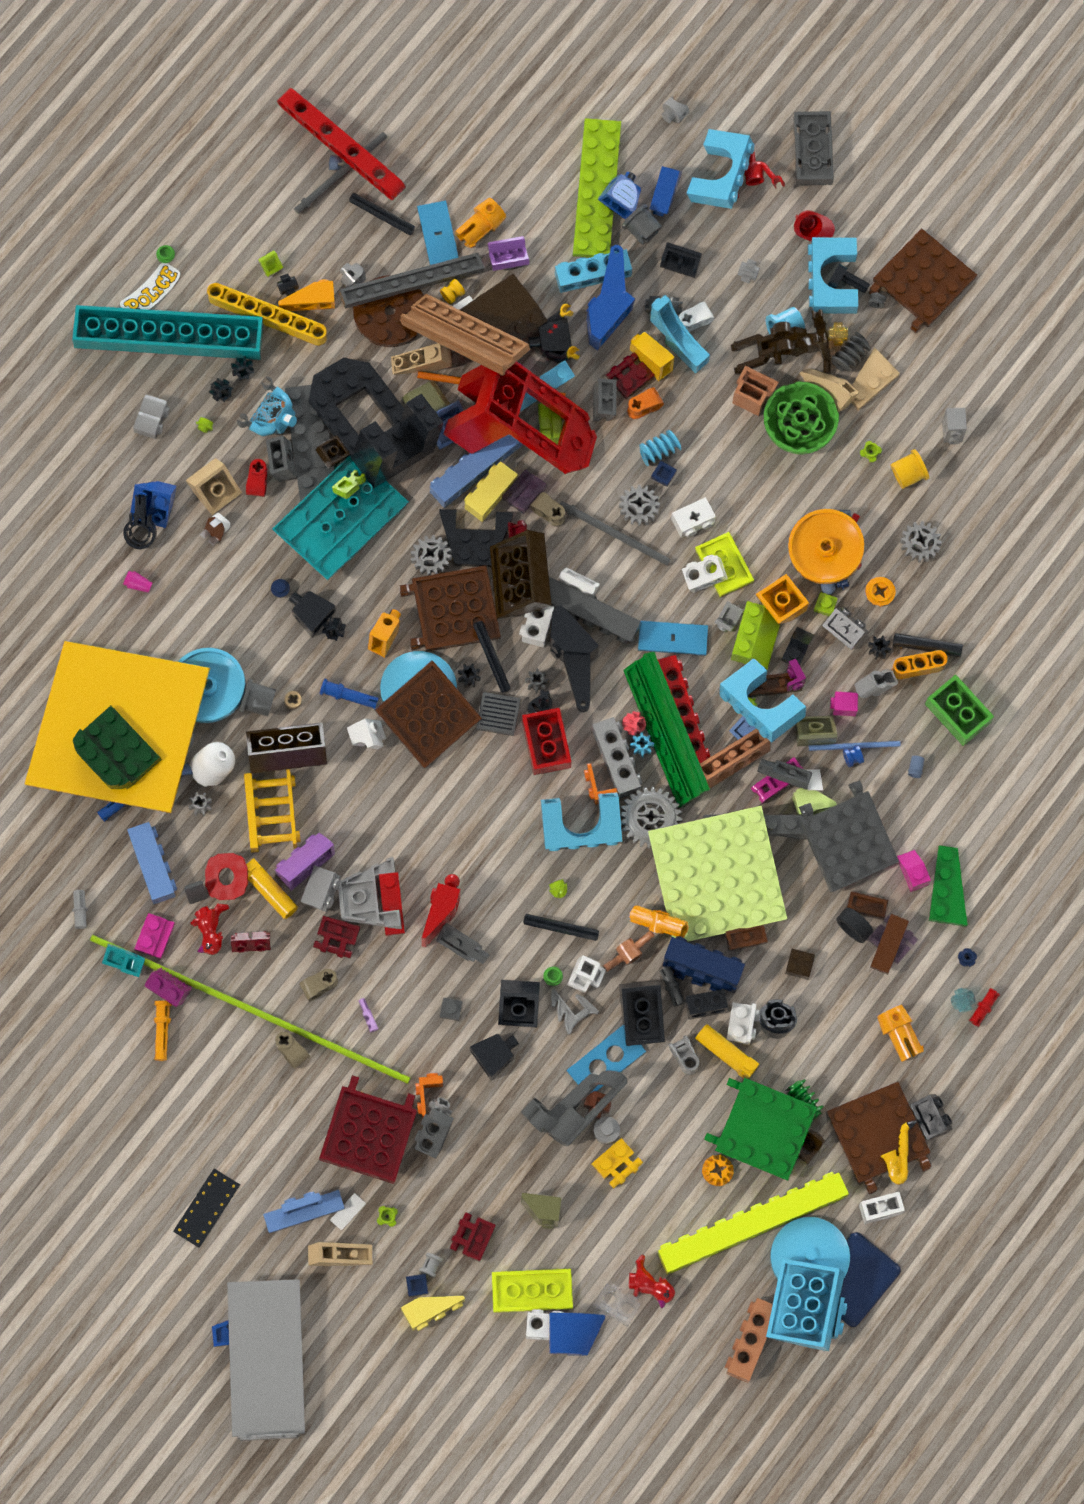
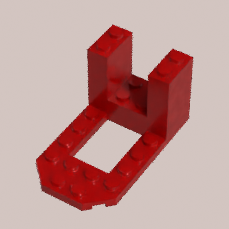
M517 361L504 372V375L483 365L462 375L457 390L476 404L448 419L443 433L446 437L473 454L495 441L511 435L564 474L589 467L597 436L595 431L590 428L588 413ZM526 392L564 419L558 444L518 417Z

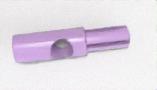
M365 998L359 1000V1004L370 1033L377 1031L378 1027Z

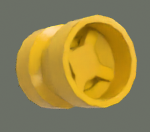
M453 279L447 287L444 286L440 289V294L451 305L456 301L457 297L465 294V290L458 280Z

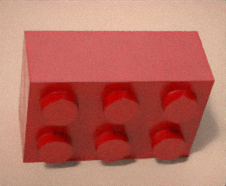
M560 708L522 715V725L533 775L571 768L572 761Z

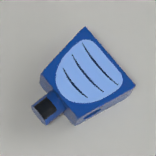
M626 172L625 176L620 174L613 178L598 198L600 202L624 219H627L637 208L641 188L634 183L636 175L632 172Z

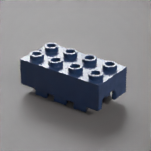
M676 936V938L671 937L664 956L663 967L671 966L674 976L681 980H684L685 975L692 977L691 983L702 987L704 982L711 984L709 989L711 991L724 989L732 993L736 992L745 967L741 959L725 957L724 953L718 950L709 951L705 949V946L698 943L690 944L685 938Z

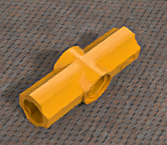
M638 905L633 907L629 916L630 922L648 927L650 931L655 933H667L684 938L689 928L688 922L669 916L670 914L665 911L650 910Z

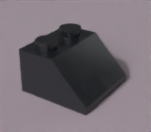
M501 980L498 1025L537 1028L540 982Z

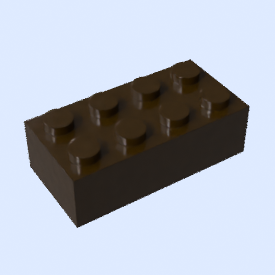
M323 723L246 731L251 773L327 764Z

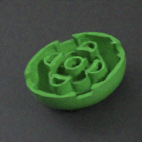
M795 382L794 384L778 388L770 396L764 409V426L769 438L779 448L792 454L803 455L821 450L832 440L838 427L839 414L835 401L823 388L808 382ZM792 408H800V410L796 412H793ZM815 415L816 421H811L809 416ZM790 422L792 426H785L784 423ZM806 430L808 435H802L801 431Z

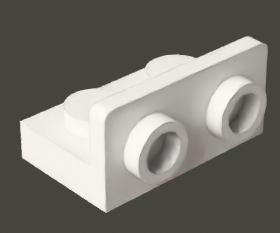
M567 567L559 576L560 582L594 598L600 585Z
M732 1002L727 1033L728 1041L750 1045L751 1040H755L756 1029L753 1028V1023L758 1021L759 1015L756 1004L747 1005Z

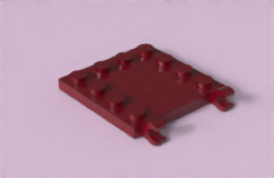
M352 1075L348 1087L342 1086L319 1160L394 1184L417 1110L412 1108L416 1095L408 1093L405 1104H397L357 1091L356 1087L359 1077Z

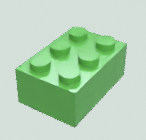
M954 675L930 695L925 703L928 709L962 746L966 745L991 724L994 715L957 675Z

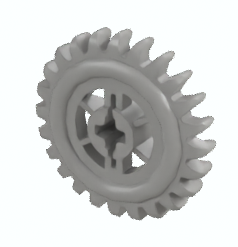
M644 787L643 793L637 789V796L630 794L631 800H624L628 806H621V810L625 812L620 813V817L625 818L621 821V825H626L622 832L629 831L627 839L633 836V844L639 840L640 847L647 843V848L650 849L651 843L648 831L651 830H646L645 828L660 829L678 825L677 822H682L683 819L678 817V815L682 814V811L676 810L680 804H673L675 797L668 798L669 792L662 794L661 788L658 792H655L654 787L651 788V791ZM653 804L657 805L656 809L648 808L647 805ZM644 806L645 811L643 813L638 812ZM659 807L663 810L664 814H659ZM650 815L653 816L652 822L649 821ZM637 820H641L644 826L641 827ZM659 822H664L660 828L657 827Z

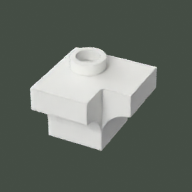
M363 719L347 727L352 745L362 747L366 745L367 748L371 749L384 747L382 740L386 739L381 721Z
M583 955L578 958L567 985L584 993L589 985L598 988L606 969L600 966L601 963Z

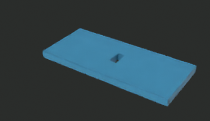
M446 200L417 206L430 265L459 258Z
M641 621L638 651L706 656L708 625ZM671 635H675V641H671Z

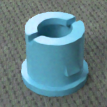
M791 307L777 315L770 314L765 319L769 334H771L770 328L778 322H789L791 328L796 326L805 329L804 320L795 307Z

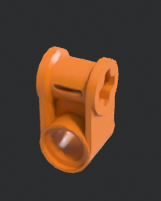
M654 387L649 388L629 400L628 416L632 419H639L659 410L664 405V402Z

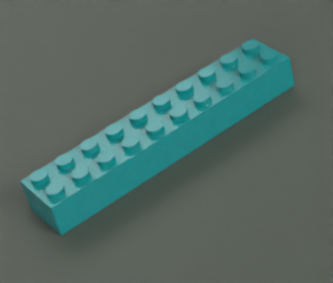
M76 305L72 341L74 348L221 358H243L246 356V359L261 360L264 325L263 318L256 316Z

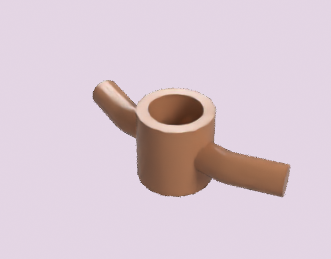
M648 931L636 942L629 938L616 948L619 955L603 965L606 972L622 961L629 965L640 958L643 954L640 948L654 937L653 932Z

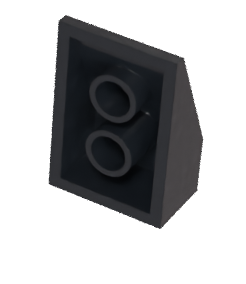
M658 980L619 984L626 1046L665 1042L661 985Z

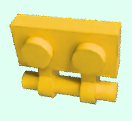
M620 1138L591 1165L604 1179L611 1174L614 1179L609 1182V1185L614 1189L619 1184L622 1185L631 1173H636L639 1170L638 1167L643 1162L639 1157L633 1162L629 1159L634 1152ZM624 1163L627 1167L621 1173H618L616 1169Z

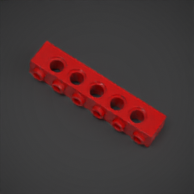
M676 655L658 659L671 694L674 692L682 694L681 698L673 697L678 711L683 709L688 713L686 716H681L684 726L690 727L693 730L688 736L692 745L698 747L695 753L699 763H702L711 756L709 749H705L703 744L705 742L704 733L702 730L699 731L697 725L700 724L698 714L693 712L692 695L688 696L687 689L689 685L687 678H683L681 673L683 671L682 662L677 660ZM673 674L677 679L670 681L667 679V676Z

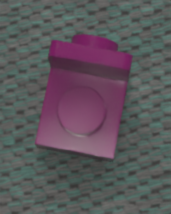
M795 658L789 661L787 673L791 679H794L787 683L788 691L792 689L797 691L804 687L806 677Z

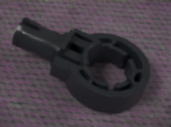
M141 494L135 495V513H129V521L123 530L126 543L130 547L139 550L148 548L157 536L156 526L152 522V514L147 515L146 512L147 495L141 497ZM134 526L146 528L148 531L146 540H137L135 537L130 539L133 535L132 528ZM151 533H152V539H151V541H150L149 543L145 544V543L149 540V538L151 537Z

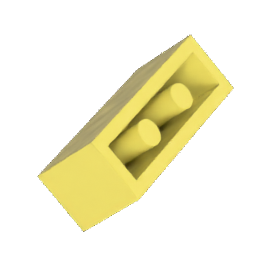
M501 461L490 468L488 471L489 475L485 479L482 478L476 485L477 489L473 493L470 492L464 499L465 509L481 522L485 520L518 481V474Z

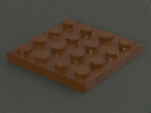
M433 660L374 710L423 768H426L482 719Z

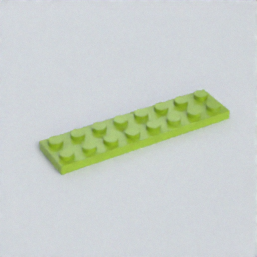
M585 118L573 245L574 257L591 258L599 253H610L614 211L600 202L598 198L611 180L617 177L621 121Z

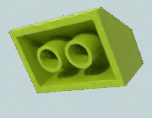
M747 601L731 660L747 664L752 659H755L767 670L780 624L775 621L764 605Z

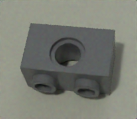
M283 435L266 440L270 474L279 482L297 477L292 443Z

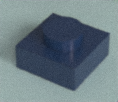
M660 461L651 475V479L668 487L677 469Z
M426 1274L406 1277L409 1297L428 1295Z

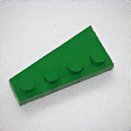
M939 845L928 921L967 927L958 848Z

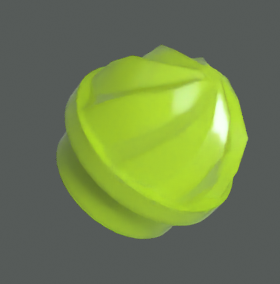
M563 879L549 884V892L556 898H563L567 893L568 885L564 883Z

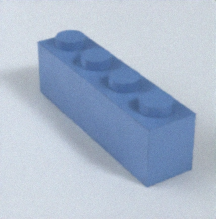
M147 822L127 829L153 904L176 897L174 893L177 890L174 879L170 880L168 873H171L168 862H163L162 855H165L162 845H157L155 840L158 837L155 826L151 827L150 823Z

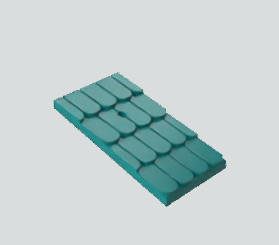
M350 456L272 528L276 534L327 580L333 577L409 503L387 481L373 488L366 479L363 484L359 485L360 489L348 499L333 493L332 486L344 476L349 478L354 470L358 471L359 476L363 474ZM353 500H357L355 505L351 504Z

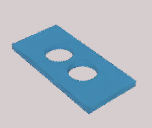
M622 1025L566 1071L579 1085L591 1074L589 1065L592 1061H603L606 1065V1071L622 1072L643 1055L646 1050L642 1045L626 1046L624 1027ZM611 1046H618L623 1050L624 1056L619 1062H611L607 1058L606 1052ZM598 1085L593 1091L597 1092L604 1085Z

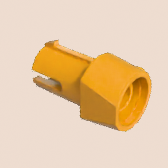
M487 198L474 207L475 214L455 231L460 241H466L464 245L468 248L476 247L475 244L490 230L495 232L507 217L503 209L491 198Z
M903 1005L896 1006L877 1016L883 1035H889L902 1062L908 1060L911 1055L915 1057L924 1052V1048L920 1045L910 1024L913 1021Z

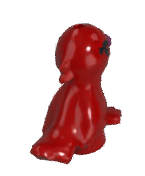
M218 903L214 909H209L208 906H205L195 913L196 919L190 923L193 926H198L203 935L202 944L197 952L215 955L221 950L223 936H221L222 932L216 934L219 916L222 912L229 909V905Z
M642 1254L635 1261L636 1273H629L628 1287L629 1289H634V1297H637L638 1293L653 1295L662 1309L666 1303L673 1300L675 1296L674 1287L666 1278L662 1279L660 1277L659 1282L654 1280L653 1276L645 1269V1255Z

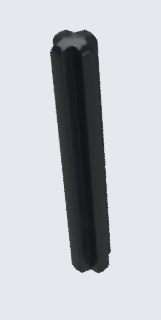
M352 193L350 196V203L408 235L413 234L415 230L414 225L357 193Z
M478 621L473 624V627L502 693L507 692L511 689L483 621Z
M525 914L524 925L597 941L599 937V930L531 914Z

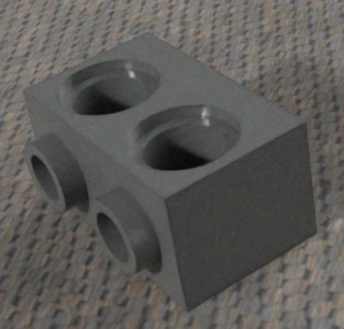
M432 1109L429 1115L425 1114L421 1122L423 1129L417 1132L414 1139L417 1141L415 1149L436 1159L442 1150L454 1118L435 1109Z

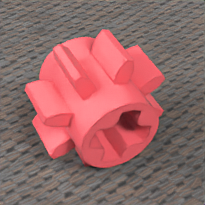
M633 711L632 714L627 713L623 718V728L625 731H628L629 735L636 736V733L641 734L646 727L645 717L640 716V712Z

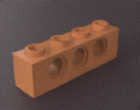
M755 729L700 763L709 788L714 787L770 752V741L767 738H763L759 730Z
M759 1298L755 1302L751 1301L747 1310L750 1313L748 1321L743 1320L739 1330L743 1332L740 1339L736 1338L732 1347L735 1350L733 1358L728 1357L724 1367L728 1369L727 1375L749 1383L767 1339L766 1335L773 1304ZM756 1316L761 1317L764 1324L756 1326L753 1323V1318ZM753 1335L756 1338V1343L753 1345L748 1344L745 1337ZM741 1353L747 1354L749 1361L741 1363L738 1360V1355Z

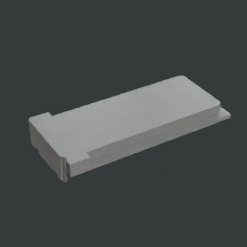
M300 1279L227 1282L232 1437H237L240 1441L297 1439L300 1434H305Z

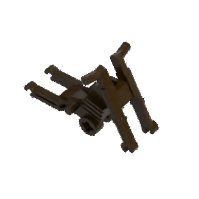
M819 309L818 312L811 311L814 328H816L814 333H807V329L796 326L791 328L789 322H778L770 328V335L762 336L761 334H756L740 341H734V344H731V351H740L757 344L759 355L758 358L738 364L734 368V373L736 375L741 374L745 366L754 369L765 365L772 357H774L775 364L779 365L782 364L781 355L798 357L804 353L820 351L823 358V373L830 374L831 353L826 329L827 324L823 319V310Z

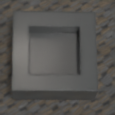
M443 997L440 1018L459 1021L463 1001Z

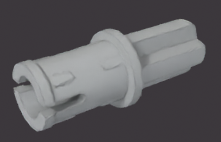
M75 890L73 892L74 908L72 909L75 916V929L87 928L86 911H88L85 904V891Z

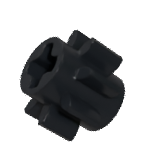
M288 273L280 276V281L277 282L281 295L286 294L289 296L299 289L295 276L290 277Z
M246 356L243 358L236 357L235 363H231L232 375H237L240 381L241 379H249L250 373H254L253 361H248Z
M217 378L216 381L210 384L211 390L209 393L213 395L212 398L218 402L220 399L225 402L226 399L231 397L233 387L229 385L230 382L223 379L222 381Z
M331 616L329 621H324L322 633L326 634L327 639L337 641L339 636L344 637L346 624L342 623L341 618H333Z
M883 635L881 638L873 636L874 643H868V647L872 648L868 654H873L875 660L878 657L885 659L886 653L891 652V648L887 647L890 644V640L886 641ZM878 645L882 646L881 650L877 649Z
M473 663L471 666L463 664V670H458V674L461 675L458 678V682L463 681L465 688L468 685L475 687V681L481 680V677L477 675L480 673V669L475 670ZM472 673V676H470L469 678L466 677V675Z

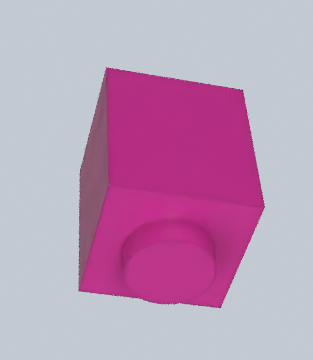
M835 691L834 698H830V709H833V715L856 717L858 694Z

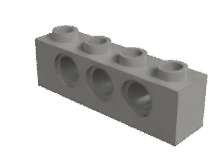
M614 717L592 724V732L612 784L617 789L619 799L636 793V790H640V785L643 783L640 775L635 773L634 767H636L633 757L628 755V743L626 739L621 737L622 728L619 721L616 722ZM614 737L616 742L608 743L606 738ZM620 754L623 759L616 761L613 755ZM622 771H626L630 774V776L628 778H622L620 776V773Z

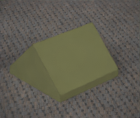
M833 715L804 717L795 724L797 747L836 743L837 730Z

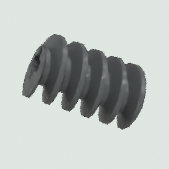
M855 332V335L850 337V341H847L845 346H842L840 351H837L835 356H832L830 359L838 370L850 372L851 368L849 365L856 366L854 359L860 362L861 357L859 354L865 356L866 352L864 349L870 351L871 347L863 335Z

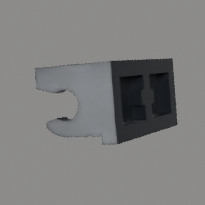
M667 242L660 267L695 278L702 253Z

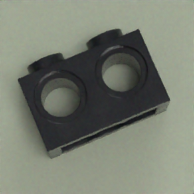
M724 989L690 995L685 998L689 1020L727 1013L728 1010Z

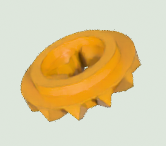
M876 577L868 582L865 593L867 600L873 605L882 607L889 605L894 600L896 589L889 579ZM877 588H879L880 590H885L883 593L884 597L880 594L875 595L877 593Z
M712 1155L705 1160L702 1174L709 1184L723 1186L733 1177V1164L728 1158L722 1155ZM715 1163L719 1168H724L721 1171V1178L717 1173H710L715 1169Z

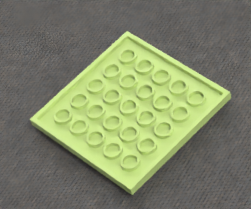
M762 806L648 831L665 910L670 914L669 916L688 922V932L684 937L687 942L726 933L725 931L751 928L787 919Z

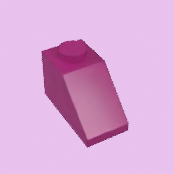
M915 850L897 856L910 892L929 886L931 882L924 862Z

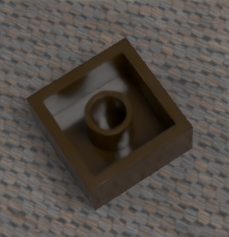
M337 435L316 448V452L328 469L342 462L350 455Z
M791 949L785 974L809 980L815 954Z

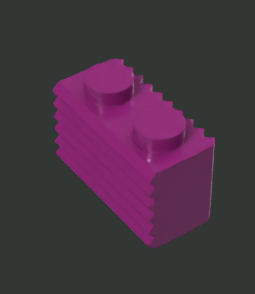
M162 967L153 971L144 987L175 1007L184 1003L192 989L191 986L188 987V984L185 985V982L182 983L181 980L163 970Z

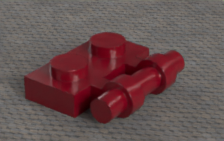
M635 352L630 356L624 357L619 365H614L610 372L606 374L607 379L612 380L616 377L618 380L616 389L625 399H628L653 379L655 375L643 361L638 365L634 363L639 358ZM628 367L631 371L623 375L621 372Z
M323 916L317 935L324 937L323 942L315 940L313 948L320 949V952L323 953L330 952L336 954L340 958L346 957L351 959L353 951L346 950L347 944L355 946L360 926ZM330 939L341 942L340 946L330 945Z
M465 1212L463 1218L458 1222L459 1227L456 1234L451 1238L452 1243L449 1249L457 1252L459 1245L464 1246L462 1255L480 1262L496 1225L479 1217L475 1224L470 1222L472 1215ZM466 1229L472 1230L468 1240L463 1239Z

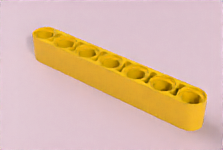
M212 283L207 288L209 302L217 307L241 316L262 317L263 325L317 346L323 345L327 341L326 327L321 323L219 283ZM219 292L220 295L212 296V293ZM230 299H237L235 303L228 302ZM249 305L254 306L252 310L246 309ZM265 312H270V313H272V314H271L270 316H268V317L263 316V314H264ZM282 319L289 320L287 323L280 322V320ZM301 325L306 327L304 330L297 329ZM317 332H321L323 334L320 337L314 336V334Z

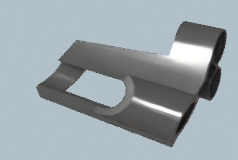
M611 1070L603 1071L599 1075L589 1074L552 1110L549 1111L538 1099L534 1098L521 1113L541 1133L545 1132L551 1138L567 1147L628 1083L627 1077L620 1072ZM598 1085L610 1087L611 1090L585 1118L576 1111V1108Z

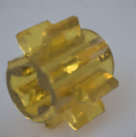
M834 322L833 327L828 329V340L833 341V346H842L843 341H848V327H843V322Z

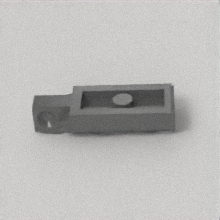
M761 759L757 770L759 773L806 790L813 774L810 771L779 760L770 762Z
M448 923L443 926L436 939L437 942L467 961L471 960L474 962L477 960L484 964L490 956L482 950V946L478 942Z

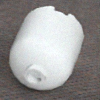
M213 742L207 744L191 759L192 777L197 783L205 787L208 785H219L232 772L235 765V755L230 747L224 743Z

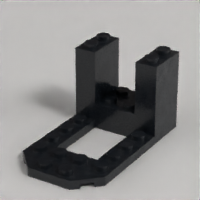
M344 357L313 375L308 402L331 433L339 437L350 453V458L359 470L365 474L366 479L373 488L434 452L444 422L422 394L406 402L404 408L369 362ZM365 389L393 427L384 432L378 423L374 421L361 429L358 435L337 405Z

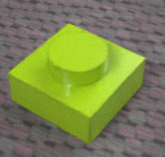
M274 250L258 259L267 277L284 268Z
M820 592L814 612L830 616L835 609L838 598Z

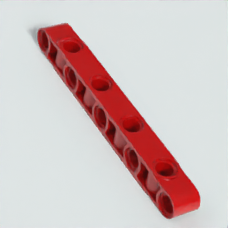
M289 88L277 100L279 106L387 198L393 201L406 188L399 177L294 89Z

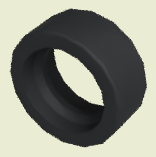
M845 908L836 919L841 929L859 943H864L874 931L869 922L851 908Z

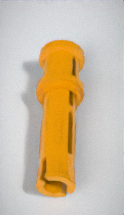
M155 1001L156 1017L154 1022L156 1024L154 1060L167 1061L168 1024L171 1022L169 1016L172 1004L167 1001Z

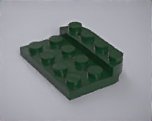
M111 705L83 731L79 729L73 738L77 754L110 789H129L162 760Z

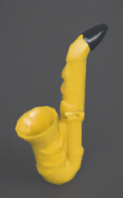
M916 1120L906 1122L901 1126V1133L899 1135L900 1147H898L899 1156L896 1155V1150L881 1155V1158L887 1164L888 1175L891 1181L898 1185L903 1184L908 1177V1130L914 1127L917 1123Z

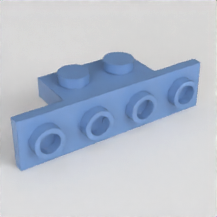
M339 1190L321 1196L313 1191L304 1194V1198L298 1200L296 1198L285 1200V1204L281 1205L282 1208L263 1214L268 1232L272 1233L345 1209Z

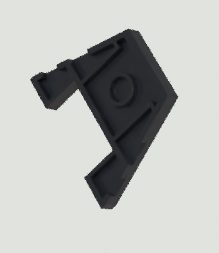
M439 509L448 545L451 548L454 565L467 567L487 566L492 568L490 546L503 541L508 531V522L512 521L513 512H496L495 530L456 529V510Z

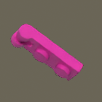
M795 757L786 762L787 764L802 768ZM766 776L753 785L751 790L758 794L760 802L764 804L790 784ZM765 785L770 789L768 792L762 789Z

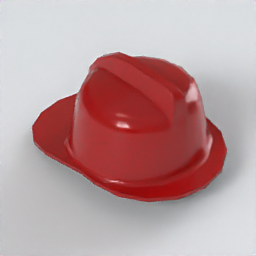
M811 210L803 211L799 215L796 214L794 231L799 237L810 242L812 237H833L835 226L828 217Z

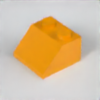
M787 574L756 594L778 624L794 620L806 612L809 605L807 599Z

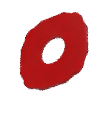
M221 853L211 857L205 868V886L209 896L218 900H235L245 894L248 885V867L245 859L235 853ZM224 868L231 869L234 874V879L229 885H223L219 880V874Z

